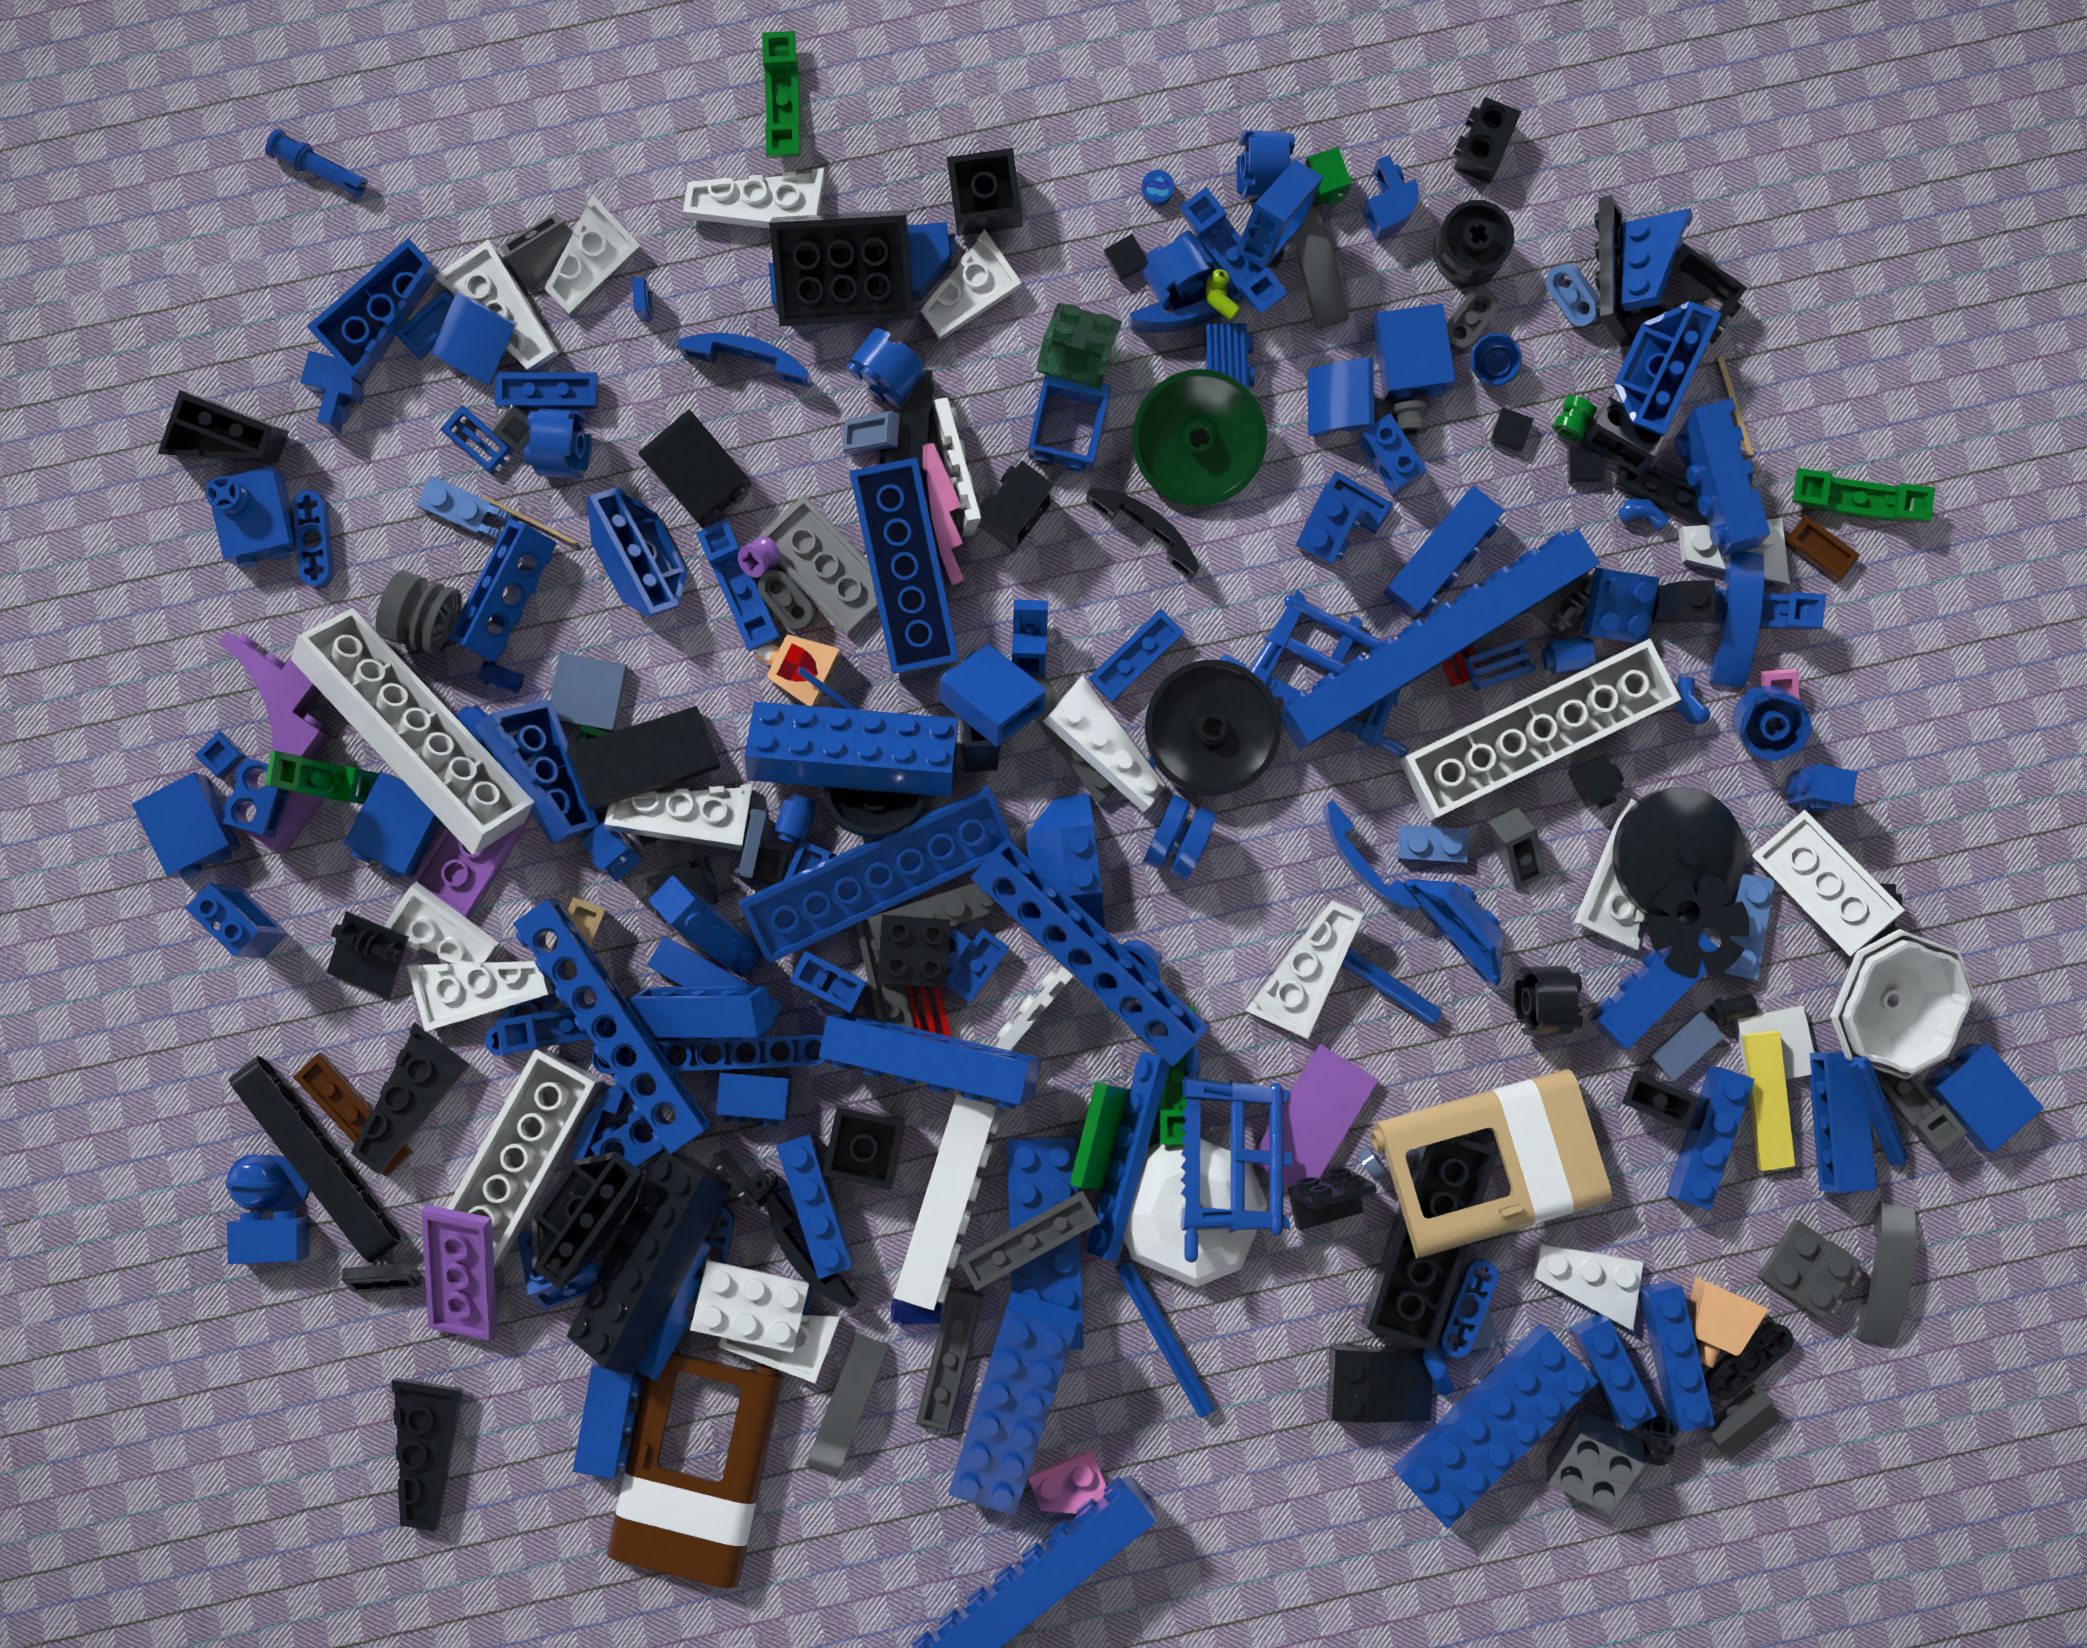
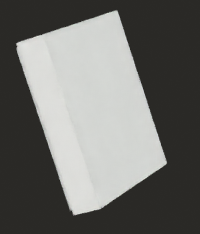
M1799 1005L1733 1019L1745 1073L1746 1066L1742 1035L1777 1030L1781 1035L1785 1079L1811 1075L1809 1053H1814L1804 1006Z

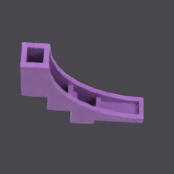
M226 632L219 643L240 661L255 681L266 705L272 729L273 750L313 760L331 736L321 729L324 723L307 712L321 694L320 690L292 660L289 659L286 663L271 652H268L265 656L257 650L260 644L248 635L241 633L238 637ZM290 791L275 838L247 830L246 832L271 850L286 853L325 798Z

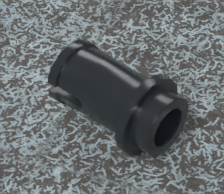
M1746 994L1745 996L1725 1001L1719 998L1709 1006L1713 1022L1715 1024L1720 1023L1723 1026L1729 1024L1730 1020L1756 1015L1758 1010L1756 1000L1752 994Z

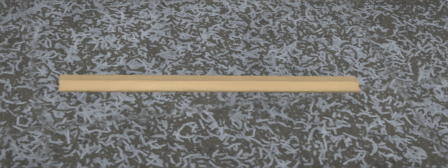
M1723 356L1716 357L1729 399L1733 398L1736 410L1733 412L1737 425L1741 426L1744 436L1742 441L1747 456L1754 455Z
M487 496L482 497V499L572 544L578 543Z

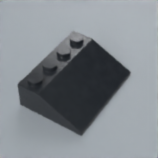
M908 210L773 217L771 219L769 227L779 327L914 319Z

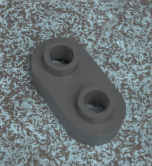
M1487 289L1472 291L1449 319L1446 325L1451 349L1464 351L1470 348L1493 319L1498 310V300L1491 291ZM1481 305L1484 308V313H1477L1474 310V306ZM1454 331H1462L1465 338H1456Z
M770 570L762 575L758 583L759 593L779 619L791 629L802 630L809 627L816 615L814 604L791 576L779 570ZM780 581L783 589L777 594L774 591V585ZM798 607H802L804 610V616L801 619H797L795 616V610Z

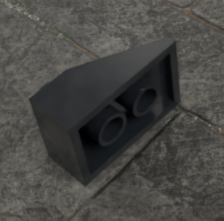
M1330 1343L1326 1410L1332 1421L1359 1423L1431 1421L1433 1380L1423 1360L1425 1349Z

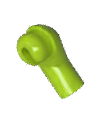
M1217 269L1207 278L1206 298L1209 305L1229 321H1232L1241 307L1227 297L1228 273L1222 269Z

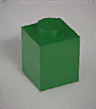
M1339 147L1307 157L1305 165L1323 176L1314 198L1316 206L1325 203L1328 206H1332L1342 202L1349 193L1352 181Z

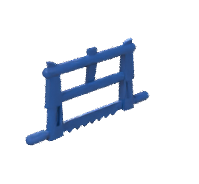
M1296 589L1295 595H1287L1284 598V605L1287 608L1272 632L1263 638L1267 643L1250 668L1229 655H1223L1219 660L1232 662L1250 670L1265 683L1274 698L1283 697L1285 704L1289 698L1299 693L1300 690L1270 675L1283 648L1339 676L1341 674L1340 670L1345 667L1342 661L1353 641L1373 650L1374 646L1382 642V640L1360 630L1363 623L1362 620L1351 616L1349 622L1346 623L1305 602V596ZM1300 614L1342 635L1331 657L1290 637ZM1401 689L1373 706L1364 723L1353 718L1339 727L1340 733L1351 732L1357 735V739L1370 747L1377 748L1379 745L1380 748L1397 757H1405L1408 753L1405 745L1387 736H1382L1392 706L1397 707Z
M1195 1046L1186 1053V1073L1188 1076L1184 1075L1182 1081L1183 1099H1186V1109L1181 1115L1186 1120L1181 1128L1186 1133L1181 1140L1186 1146L1181 1153L1186 1159L1181 1166L1185 1174L1180 1180L1185 1184L1180 1193L1185 1198V1207L1182 1209L1181 1230L1186 1231V1234H1184V1257L1190 1263L1198 1259L1197 1230L1229 1228V1233L1237 1230L1270 1229L1273 1235L1278 1236L1282 1234L1283 1228L1291 1229L1289 1219L1283 1215V1166H1292V1152H1283L1282 1110L1283 1103L1288 1100L1290 1090H1283L1282 1085L1277 1082L1272 1083L1270 1087L1240 1083L1230 1079V1083L1198 1078V1074H1200V1051ZM1201 1100L1231 1102L1230 1209L1200 1208ZM1245 1103L1269 1105V1151L1245 1149ZM1245 1162L1269 1165V1212L1245 1210Z

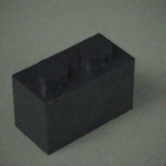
M1634 1071L1622 1104L1686 1131H1698L1710 1098L1650 1073Z

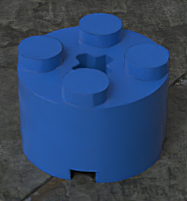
M1244 130L1242 132L1239 145L1245 147L1242 155L1237 156L1236 188L1237 193H1242L1239 197L1241 200H1258L1290 165V155L1294 151V134L1286 133L1285 131Z
M1185 231L1171 244L1164 248L1162 246L1156 247L1147 254L1146 260L1148 264L1143 271V277L1158 301L1162 303L1164 310L1169 311V307L1172 306L1175 311L1192 305L1206 295L1204 288L1206 287L1207 278L1213 271L1219 268L1199 238L1194 236L1192 231Z
M874 328L851 357L846 370L860 381L863 379L870 385L867 389L868 392L877 400L884 402L887 399L898 407L905 401L923 376L925 365L901 341L898 345L890 342L888 339L891 334L882 329Z
M539 409L537 412L531 411L527 420L530 439L529 444L524 448V461L526 465H532L539 477L582 479L584 476L580 472L588 470L592 452L591 434H585L584 424H589L587 415L583 411Z
M1761 686L1749 689L1736 704L1732 717L1733 731L1737 738L1752 754L1765 760L1777 761L1784 759L1783 757L1789 756L1792 753H1797L1804 747L1811 733L1812 724L1805 706L1789 691L1777 686ZM1773 718L1777 720L1775 725L1769 724L1768 727L1766 726L1768 720H1773Z

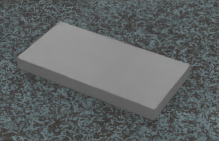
M802 495L758 537H768L776 543L781 555L778 565L791 576L797 585L847 637L878 610L868 560L805 495Z

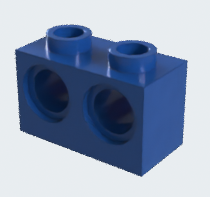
M1391 414L1380 419L1373 426L1364 429L1356 441L1392 497L1420 480L1427 470Z
M245 757L244 762L238 766L234 778L236 783L235 789L224 805L223 814L225 818L223 823L275 838L290 791L266 785L261 789L258 787L257 779L259 775L263 772L267 774V763ZM251 805H254L256 807V816L249 822L246 818V811Z
M807 951L804 952L789 981L850 1013L855 1012L869 985L868 982Z
M634 1110L625 1116L628 1123L617 1130L612 1125L596 1135L598 1142L590 1146L595 1156L610 1153L611 1144L617 1141L624 1146V1158L635 1167H638L663 1151L657 1145L654 1138L651 1141H645L640 1137L639 1127L643 1122L648 1123V1121L641 1120Z

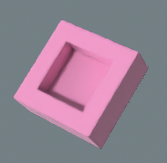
M1797 669L1761 671V686L1781 687L1799 700V671Z

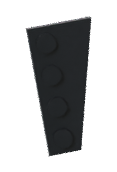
M1609 195L1599 198V212L1595 213L1594 216L1595 226L1599 232V241L1595 242V254L1599 261V271L1595 272V282L1597 289L1600 291V300L1596 301L1595 310L1598 320L1603 321L1619 345L1625 347L1632 345L1634 335L1632 331L1629 332L1625 321V318L1632 317L1631 310L1624 311L1621 304L1622 257L1620 255H1622L1623 214L1613 196Z
M415 1022L409 1032L411 1035L404 1049L400 1050L395 1060L397 1064L388 1082L385 1081L379 1093L381 1096L374 1111L370 1112L350 1152L379 1175L384 1172L470 1065L429 1032L424 1031Z
M394 1378L391 1380L392 1393L394 1392L395 1397L393 1416L394 1425H396L397 1445L395 1448L396 1460L399 1461L398 1497L400 1526L436 1531L440 1523L463 1388Z

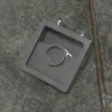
M1794 1219L1757 1277L1814 1316L1825 1319L1827 1315L1833 1316L1840 1309L1842 1299L1839 1296L1846 1286L1852 1287L1859 1280L1861 1270L1858 1267L1862 1261L1834 1242L1825 1239L1799 1220Z

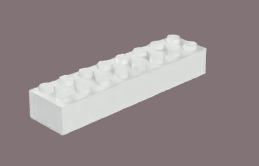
M354 608L297 637L291 657L293 663L472 855H475L525 822L535 801Z
M1648 639L1405 756L1399 762L1428 821H1431L1681 700L1651 639Z

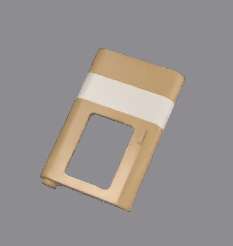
M1569 1069L1378 1121L1374 1124V1130L1370 1132L1374 1149L1381 1151L1387 1158L1416 1259L1607 1204L1612 1199L1611 1187L1576 1077ZM1485 1128L1493 1130L1510 1183V1194L1506 1197L1433 1218H1425L1422 1214L1406 1161L1407 1151Z

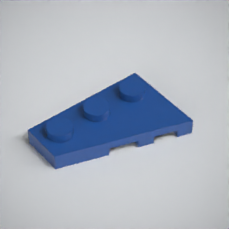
M1690 208L1623 222L1621 304L1624 311L1659 305L1672 272V261L1676 252H1679L1681 249L1683 233L1686 226H1690L1693 218Z

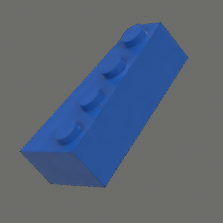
M407 238L308 324L307 327L349 374L363 385L396 337L394 333L405 324L439 271L417 246Z
M1733 398L1695 407L1674 438L1675 451L1679 457H1682L1686 467L1687 481L1690 486L1694 487L1698 497L1699 512L1702 516L1706 517L1710 527L1711 542L1715 547H1718L1721 557L1757 548L1770 534L1759 490H1751L1750 485L1753 480L1750 460H1744L1741 454L1740 441L1744 440L1741 426L1734 427L1730 412L1736 410Z
M551 699L490 713L475 726L497 762L535 801L530 812L552 845L583 837L599 826L594 810L590 811L571 764L566 748L569 745Z

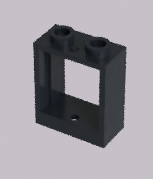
M1683 243L1680 251L1676 252L1672 261V272L1669 280L1677 269L1680 268L1725 300L1717 311L1722 314L1709 341L1711 344H1714L1725 330L1721 323L1727 315L1733 318L1745 302L1740 297L1747 287ZM1661 300L1659 305L1641 308L1642 311L1652 318L1673 310Z

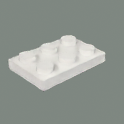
M707 1260L690 1330L793 1353L809 1284L805 1281Z

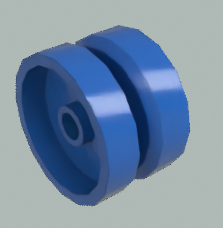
M1173 794L1146 852L1143 863L1159 869L1164 866L1170 852H1172L1175 856L1169 869L1170 875L1187 882L1196 863L1199 864L1211 838L1210 832L1217 814L1201 807L1195 811L1189 824L1184 823L1190 809V803L1188 800Z

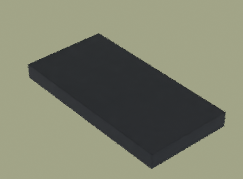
M697 706L566 747L590 811L720 769V761Z

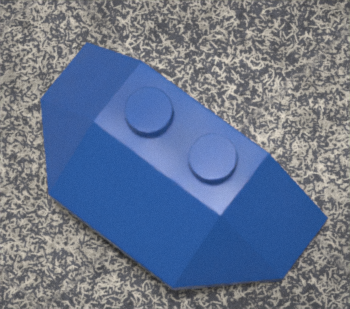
M1688 301L1678 308L1641 324L1613 384L1632 424L1665 436L1722 313Z
M619 487L589 495L587 497L591 543L621 601L647 617L677 608L680 605L687 570L658 514L638 500L625 495L626 492Z
M1089 794L1055 797L1026 833L1029 860L1102 928H1105L1100 872Z
M1415 879L1402 881V884L1420 904L1418 909L1488 987H1496L1501 983L1503 933L1497 928L1500 922L1489 910L1486 909L1483 912L1474 902L1477 900L1474 892L1467 885L1462 884L1460 886L1457 882Z

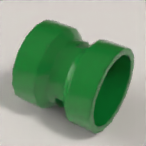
M1568 395L1562 405L1564 412L1556 417L1552 429L1555 433L1568 440L1582 441L1587 432L1586 424L1594 418L1597 407L1582 397Z

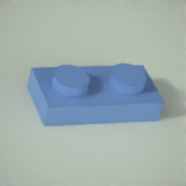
M1400 825L1398 830L1397 859L1467 863L1469 829Z

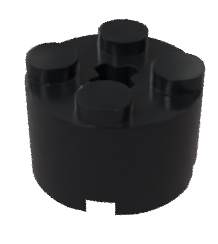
M707 856L698 859L700 866H698L697 860L656 874L653 876V879L649 877L642 880L649 899L672 875L711 905L719 902L717 896L722 893ZM653 907L656 918L661 917L663 923H667V921L661 916V914Z
M1565 965L1522 967L1518 973H1523L1524 975L1522 980L1515 981L1514 1007L1517 1019L1524 1020L1526 1027L1521 1028L1526 1036L1570 1034L1574 1028L1582 1027L1583 1013L1579 1007L1578 993L1582 989V980L1579 973H1572Z

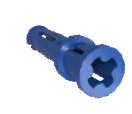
M276 129L270 134L265 146V153L268 157H278L289 163L295 171L306 170L351 193L356 198H360L364 194L366 187L362 186L361 183L363 185L368 184L365 177H361L313 152L310 144L306 142L299 143L286 136L285 131L281 129Z

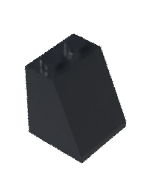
M690 409L638 452V455L650 471L701 528L707 524L711 526L718 522L724 515L723 510L732 502L734 504L741 502L749 494L748 489L752 486L745 473Z

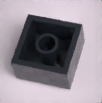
M1013 148L946 157L957 236L982 233L984 229L986 232L1023 227L1022 207Z
M1021 460L1016 468L1011 465L1006 470L1000 480L1003 485L996 494L990 492L979 507L982 510L980 513L982 529L1012 552H1015L1054 501L1055 485L1023 460Z
M844 1105L837 1106L822 1176L891 1190L894 1185L907 1118Z
M1579 1408L1546 1458L1547 1485L1612 1515L1645 1466L1643 1438Z

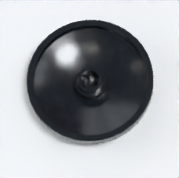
M1223 660L1197 661L1171 673L1154 692L1145 716V741L1155 766L1162 775L1177 787L1204 796L1227 795L1252 784L1271 764L1280 742V713L1269 688L1250 670Z
M1672 787L1647 794L1626 812L1615 834L1613 866L1616 879L1627 899L1647 916H1669V914L1654 905V901L1667 885L1686 876L1690 877L1696 895L1702 875L1714 877L1729 885L1734 891L1723 905L1724 907L1737 891L1745 868V844L1737 820L1720 800L1699 789ZM1685 900L1678 905L1676 914L1682 923H1692L1699 919L1700 908L1694 901Z

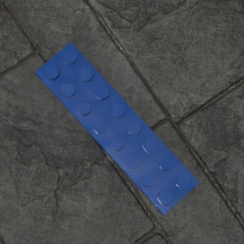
M987 786L917 818L913 824L901 832L890 836L876 837L738 902L767 964H770L980 866L989 854L1005 840L1008 839L1013 845L1014 842L994 795Z

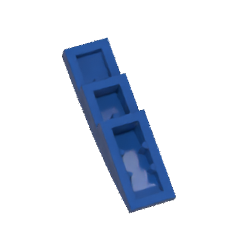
M665 935L647 966L683 987L754 986ZM768 994L774 1022L784 1002Z
M704 1242L637 1369L657 1381L693 1319L684 1313L702 1282L693 1277L711 1246Z

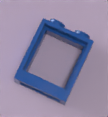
M1295 159L1255 203L1236 252L1265 269L1304 225L1323 176Z
M1046 371L1028 444V457H1033V461L1041 465L1051 466L1053 462L1064 464L1067 470L1077 473H1085V470L1093 471L1110 399L1111 385ZM1051 395L1098 405L1087 456L1039 445Z
M209 883L185 908L234 957L265 958L288 935L242 887ZM216 922L220 924V928L218 930H215L213 928V925Z

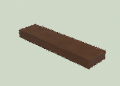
M318 1053L293 1078L355 1144L370 1112L374 1111V1109L324 1054ZM407 1144L382 1173L384 1176L391 1174L413 1153Z

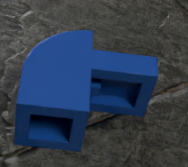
M1390 154L1378 159L1372 172L1382 194L1368 199L1362 211L1375 241L1401 230L1409 221L1418 201L1419 190L1416 179L1403 184L1404 175L1402 169L1397 163H1393Z
M309 351L300 383L311 392L324 395L317 422L328 430L341 433L343 424L348 422L350 416L349 402L363 404L362 384L354 379L336 358Z
M1014 599L1012 662L1031 677H1045L1048 601Z
M605 821L581 840L582 844L595 857L592 862L600 871L608 872L615 882H618L643 860L637 848L623 832L605 830Z

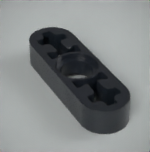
M1766 1322L1755 1330L1739 1356L1728 1353L1713 1368L1711 1367L1706 1372L1704 1379L1708 1392L1722 1400L1735 1397L1790 1351L1793 1346L1791 1331L1786 1326L1777 1322ZM1771 1331L1778 1334L1781 1333L1778 1337L1781 1343L1778 1346L1772 1343L1767 1345L1772 1340L1769 1335ZM1757 1342L1762 1346H1766L1763 1350L1768 1352L1767 1356H1765L1761 1349L1755 1346ZM1746 1351H1753L1757 1356V1364L1750 1370H1744L1740 1365V1358ZM1729 1365H1732L1738 1373L1742 1374L1740 1379L1734 1374L1731 1375L1734 1371L1729 1369ZM1719 1375L1725 1378L1730 1376L1726 1380L1728 1387L1725 1390L1720 1387L1715 1388L1719 1384L1716 1379Z

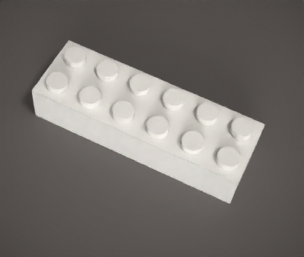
M546 1048L534 1050L446 1208L492 1218L494 1267L505 1261L604 1080Z
M962 1091L956 1094L893 1297L933 1311L937 1302L944 1303L951 1278L945 1277L947 1267L954 1269L961 1245L955 1243L958 1234L965 1235L972 1213L965 1209L968 1200L975 1202L982 1178L976 1177L979 1166L986 1167L992 1145L986 1144L989 1132L996 1134L1002 1112L996 1110L997 1105H995L994 1101L982 1098V1101L961 1097Z

